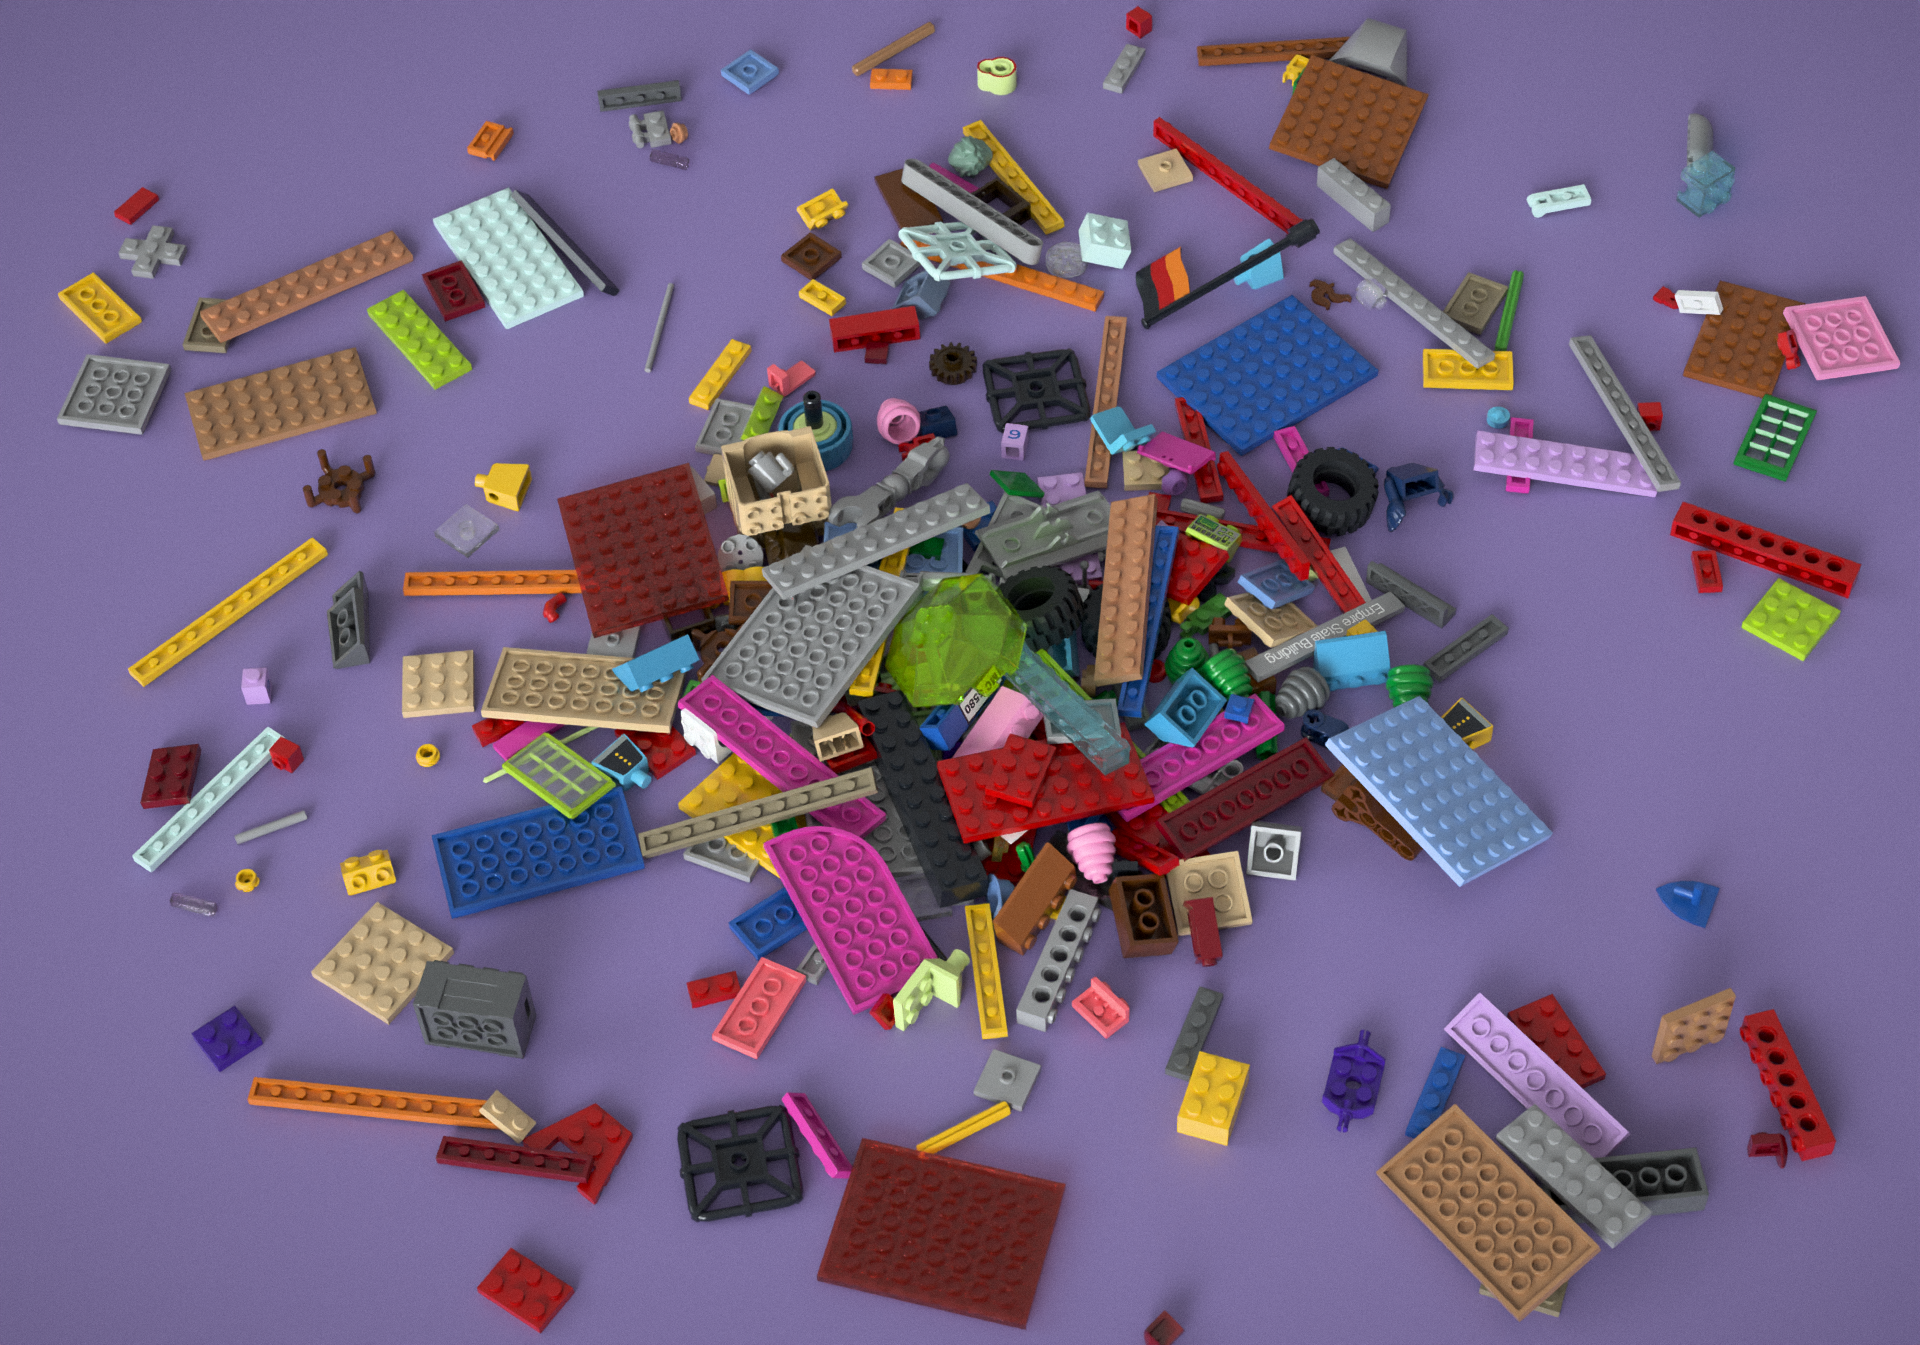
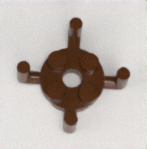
M324 449L318 450V459L325 475L318 479V495L314 496L310 485L303 487L307 506L312 508L324 502L331 507L332 505H338L339 508L350 506L354 513H360L362 508L359 500L364 490L363 482L374 477L376 474L372 457L370 455L363 457L366 471L359 474L347 465L333 470L329 464L326 451ZM339 486H346L343 490L337 489Z
M744 623L737 630L725 629V631L720 632L714 630L708 634L698 629L692 631L693 646L696 652H700L704 663L697 671L699 682H702V677L722 653L718 650L727 647Z

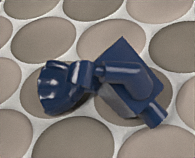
M1408 463L1391 467L1386 471L1384 490L1389 501L1386 510L1389 532L1395 531L1402 522L1403 517L1406 516L1404 501L1439 492L1438 504L1442 507H1445L1447 502L1451 504L1454 493L1449 489H1444L1445 485L1440 479L1437 469L1416 463Z

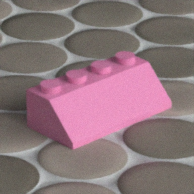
M1001 686L952 758L1003 748L1010 733L1029 738L1043 717V707L1028 696Z

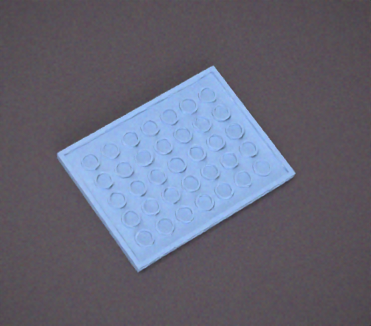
M1420 696L1329 738L1325 744L1459 887L1541 844L1553 834L1545 823L1520 800L1511 788L1484 763L1478 754Z

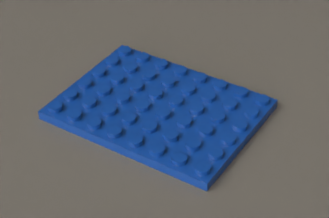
M1291 295L1157 371L1156 378L1178 398L1183 397L1186 400V404L1195 412L1196 410L1200 412L1203 421L1240 456H1243L1272 439L1274 431L1296 425L1378 376V369L1296 297Z

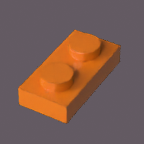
M872 68L870 89L911 90L913 71Z

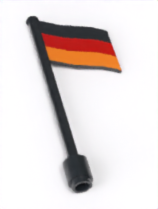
M1312 218L1299 222L1287 229L1288 234L1286 238L1190 292L1189 278L1182 263L1181 247L1136 272V285L1144 308V318L1141 319L1142 326L1145 329H1149L1151 325L1285 248L1293 247L1294 245L1300 248L1314 240L1316 235L1320 234L1317 224Z

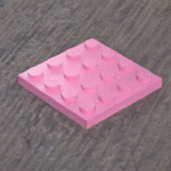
M1866 296L1786 307L1783 312L1790 328L1794 329L1796 340L1816 380L1898 369L1900 361Z

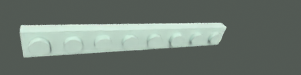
M267 727L190 800V804H186L132 855L134 861L152 873L271 759L269 749L283 736Z

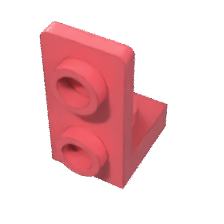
M799 361L787 371L780 369L775 364L767 368L769 387L782 395L783 398L816 375L815 370L803 361Z

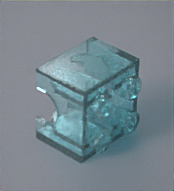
M1714 151L1707 153L1682 169L1680 178L1687 183L1688 187L1684 193L1678 190L1676 201L1698 218L1706 213H1712L1717 206L1722 203L1726 204L1731 199V188L1735 182L1734 174L1736 168Z

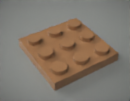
M1728 988L1662 1015L1652 1052V1058L1655 1063L1671 1062L1683 1053H1692L1710 1042L1717 1043L1725 1036L1736 998L1733 990Z

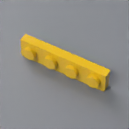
M731 339L689 396V403L709 410L716 398L720 396L752 352L751 345Z

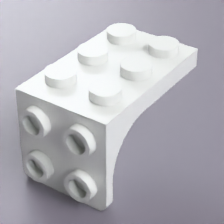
M686 708L681 710L684 738L691 746L695 745L707 759L711 758L717 764L733 752L718 740L717 733ZM765 716L769 720L773 719V716Z

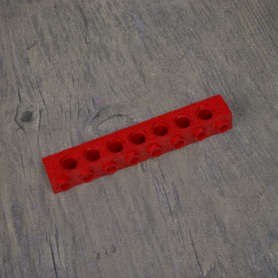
M1684 501L1673 520L1670 532L1671 536L1710 550H1715L1721 554L1847 599L1858 579L1862 565Z

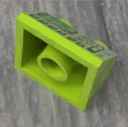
M1199 514L1185 531L1186 536L1228 551L1230 557L1226 561L1228 564H1230L1242 542V536L1237 528L1231 525L1226 527L1211 515L1204 516Z

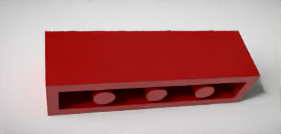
M915 306L829 319L834 353L866 348L867 342L894 344L920 339L919 321Z

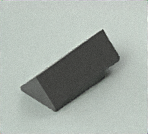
M358 571L332 595L333 606L327 610L332 662L335 669L370 663L369 595L364 574Z

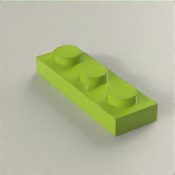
M763 386L740 439L745 440L769 432L782 401V395Z

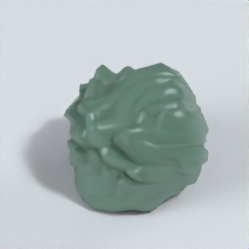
M966 136L962 137L960 142L955 143L954 148L949 154L948 162L960 174V177L966 176L973 179L989 165L993 158V153L983 140Z

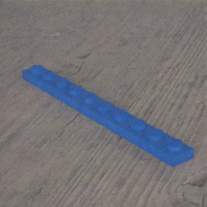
M1157 525L1155 527L1143 679L1122 683L1117 706L1118 716L1142 718L1179 538V527Z

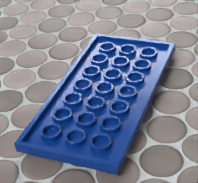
M622 786L610 790L573 820L569 819L552 805H547L431 835L452 919L645 869ZM578 798L566 800L563 802L569 806Z

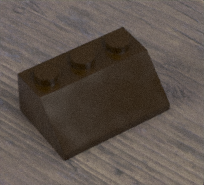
M813 522L794 526L792 523L784 524V528L762 534L769 565L788 558L793 554L800 553L805 545L813 547L820 544L816 526Z

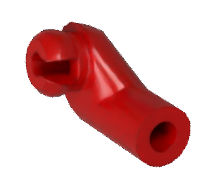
M561 592L544 605L543 617L547 618L549 623L559 618V614L555 610L567 602L566 597Z

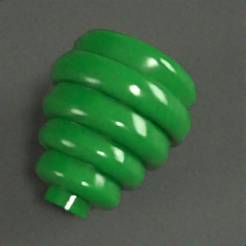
M1192 637L1182 638L1169 652L1164 668L1172 685L1191 668L1200 674L1201 667L1210 659L1199 640Z
M1229 648L1217 653L1205 662L1200 669V675L1228 701L1231 694L1248 698L1253 691V687L1250 685L1251 678L1248 676L1249 669L1245 665V658L1238 654L1235 649Z
M1415 664L1400 665L1388 671L1385 686L1389 691L1388 696L1393 701L1394 708L1418 696L1427 703L1429 702L1428 699L1432 694L1431 689L1434 681L1430 676V670L1426 666Z

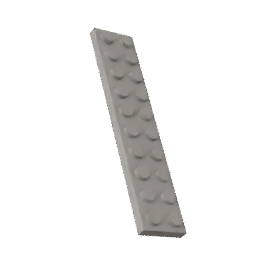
M968 483L959 485L923 502H918L911 507L899 510L894 514L856 528L822 544L815 545L810 549L774 562L762 568V574L784 600L990 513V505Z

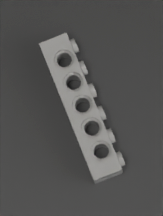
M1072 889L1069 890L1017 1007L1018 1024L1046 1032L1049 1023L1053 1024L1057 1016L1056 1007L1058 1003L1062 1004L1065 999L1067 982H1072L1075 975L1074 966L1076 962L1080 963L1083 957V945L1085 942L1089 943L1093 932L1091 927L1094 922L1097 923L1099 921L1101 909L1098 908V897Z

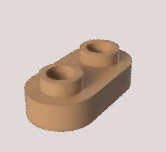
M1087 665V669H1082L1081 688L1089 697H1096V684L1094 682L1095 665Z

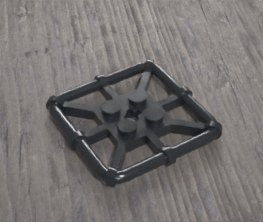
M1070 348L1067 350L1059 349L1031 353L1029 351L1025 352L1024 355L986 360L982 365L987 390L986 400L990 403L997 431L1004 433L1006 423L1028 426V430L1037 428L1046 430L1051 426L1087 421L1091 416L1085 389L1087 386L1086 380L1082 377L1075 351ZM1057 359L1051 367L1034 368L1033 362ZM1067 362H1070L1074 378L1057 381L1056 374ZM1026 363L1028 370L1013 372L1003 366ZM992 373L1011 381L1012 387L995 390ZM1037 387L1039 391H1033V388ZM1068 389L1077 390L1080 405L1062 397L1060 391ZM1015 397L1016 404L1002 418L998 400ZM1060 406L1074 414L1046 418L1044 408ZM1038 409L1040 419L1011 423L1021 411Z
M783 1105L766 1106L738 1112L729 1110L727 1114L694 1119L686 1123L682 1122L678 1126L677 1142L682 1167L680 1169V1177L684 1180L688 1210L692 1215L691 1219L695 1222H709L742 1215L751 1217L753 1213L785 1208L799 1204L802 1201L803 1185L798 1162L800 1153L799 1149L795 1146L790 1116L787 1108ZM769 1117L757 1133L738 1136L736 1122ZM780 1121L785 1148L764 1152L763 1140L777 1122ZM730 1124L732 1137L712 1140L697 1129ZM688 1138L711 1150L712 1161L692 1165ZM736 1158H742V1161H746L742 1166L733 1164L737 1161ZM786 1159L788 1161L792 1187L770 1175L766 1162ZM714 1172L716 1184L698 1205L694 1177ZM766 1183L786 1197L750 1203L747 1187ZM741 1188L743 1205L707 1211L722 1191Z

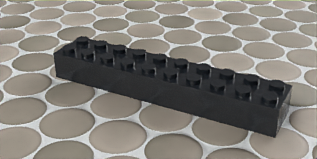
M903 690L857 701L856 711L875 725V731L872 735L865 736L863 734V736L868 738L876 750L877 758L874 761L939 908L986 896L989 878L973 843H963L937 769V764Z

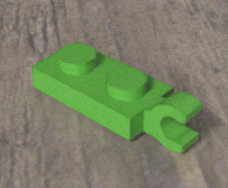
M1218 593L1189 614L1186 621L1180 625L1183 631L1179 635L1182 638L1192 637L1195 633L1199 632L1203 636L1209 632V625H1212L1214 617L1226 619L1231 616L1232 612L1224 605L1227 597L1222 593Z

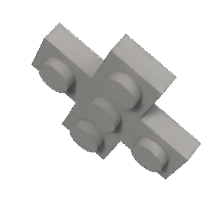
M153 225L146 240L125 238L119 251L120 259L136 261L131 270L133 276L154 279L160 264L181 266L187 253L186 245L170 243L174 236L173 228Z

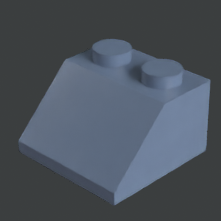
M924 270L904 282L892 309L915 306L918 319L924 320L929 316L933 317L940 311L941 302L947 296V290L951 282L949 280L936 281L934 277Z

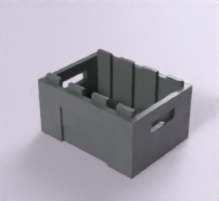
M434 960V962L427 961L413 1002L426 1045L489 1052L524 1059L537 1016L527 976L524 973L515 971L502 972L499 969L487 967L483 969L474 968L473 965L466 964L453 965L449 962Z

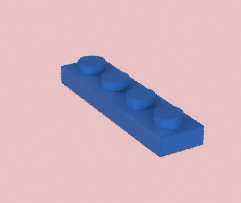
M1440 1047L1406 1128V1136L1415 1139L1443 1114L1465 1061V1055Z

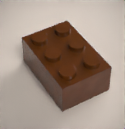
M1148 874L1115 877L1109 888V894L1123 959L1171 955L1179 941L1164 874L1161 876Z

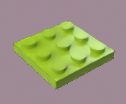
M1778 578L1742 622L1741 628L1792 656L1805 661L1839 618L1841 611Z

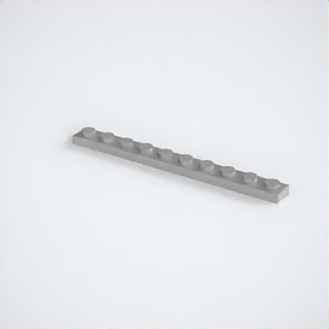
M1351 238L1334 246V254L1477 369L1494 360L1495 353Z
M1592 336L1570 338L1569 346L1657 491L1679 489L1681 481Z

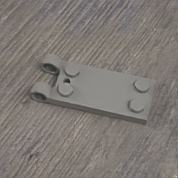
M1004 492L988 526L1034 512L1040 505ZM980 542L965 573L974 572L975 575H979L980 571L984 570L1002 577L998 566L993 565L996 563L983 542Z

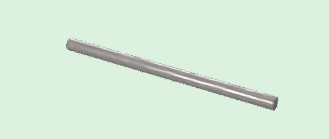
M672 283L668 284L645 366V372L647 373L651 372L674 289V284Z

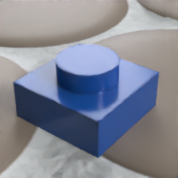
M1231 694L1224 712V718L1248 724L1254 707V699Z

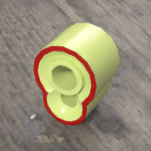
M1007 57L981 60L977 65L978 87L983 91H990L996 95L1012 93L1017 87L1016 63Z

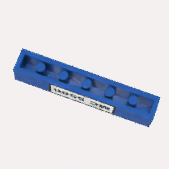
M992 636L920 726V730L931 750H951L962 734L967 731L973 720L979 716L984 706L992 699V696L999 687L1004 684L1006 678L1015 670L1023 657L1012 636Z

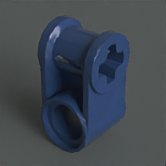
M1311 709L1303 715L1304 724L1300 732L1303 738L1307 737L1309 741L1328 749L1325 746L1328 739L1348 730L1349 727L1342 720L1328 716L1319 710Z

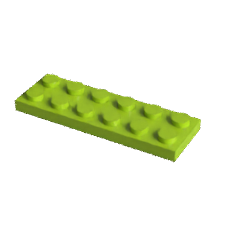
M404 289L367 308L370 318L435 390L472 370L471 363Z

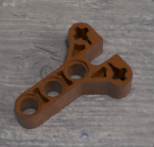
M1357 778L1351 782L1332 805V812L1337 818L1368 827L1408 861L1414 860L1423 850L1419 843Z

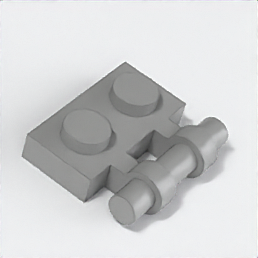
M664 110L643 114L644 120H639L635 114L629 117V127L633 131L632 139L637 148H643L644 143L650 142L651 148L671 144Z

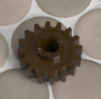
M950 342L948 347L941 344V350L935 348L934 354H930L929 370H931L932 377H937L938 382L941 381L946 385H958L965 383L969 378L972 379V373L977 372V357H975L974 350L969 351L968 345L962 348L961 343L953 346V343Z

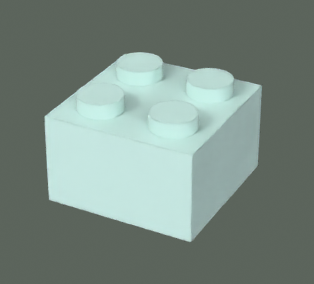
M1092 213L1086 214L1079 228L1082 261L1122 269L1131 253L1128 221Z

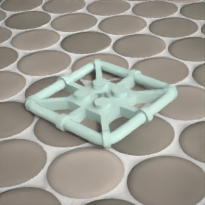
M935 222L934 225L903 227L899 231V238L912 252L914 260L919 261L925 270L934 277V280L939 282L941 280L968 277L978 279L985 275L1013 273L1017 267L1016 262L1004 249L983 235L981 236L985 240L976 241L973 238V234L977 232L963 222L944 224L942 222ZM957 230H966L965 232H959V233H951V232H950V231H957ZM913 240L919 241V242H922V243H925V244H928V245H931V246H928V247H918V246L914 243ZM984 250H991L992 252L997 253V255L986 252ZM940 256L943 261L936 269L927 257ZM983 261L996 266L979 267L976 262ZM964 263L968 268L963 270L946 271L950 265L955 266L957 264Z

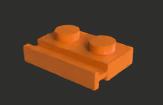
M485 121L468 145V154L486 159L490 157L495 161L513 136V128L507 129L504 125Z

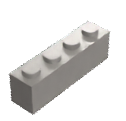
M1333 158L1318 167L1317 186L1369 230L1374 232L1389 223L1391 204L1339 161Z

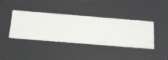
M1346 547L1330 550L1366 603L1371 601Z

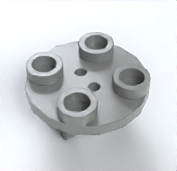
M742 534L730 536L722 543L718 550V563L723 572L733 569L744 570L763 565L764 554L762 548L750 536Z

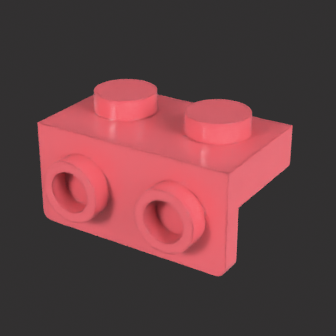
M1097 977L1091 979L1090 988L1072 1001V1007L1106 1039L1129 1022L1130 1008L1128 1003L1123 998H1118L1112 992L1110 986L1104 981L1101 982Z

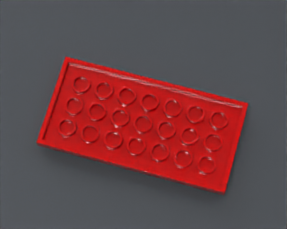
M1125 722L1120 723L1121 740L1048 744L1056 747V754L1032 808L985 794L986 785L1003 748L937 761V769L963 843L1154 803V794ZM1047 738L1036 740L1038 742L1047 744Z

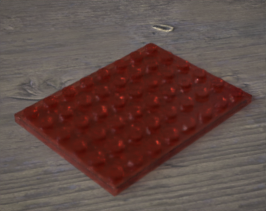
M689 463L557 498L594 638L730 600Z
M862 1138L817 1273V1281L1026 1330L1065 1194L1066 1184Z

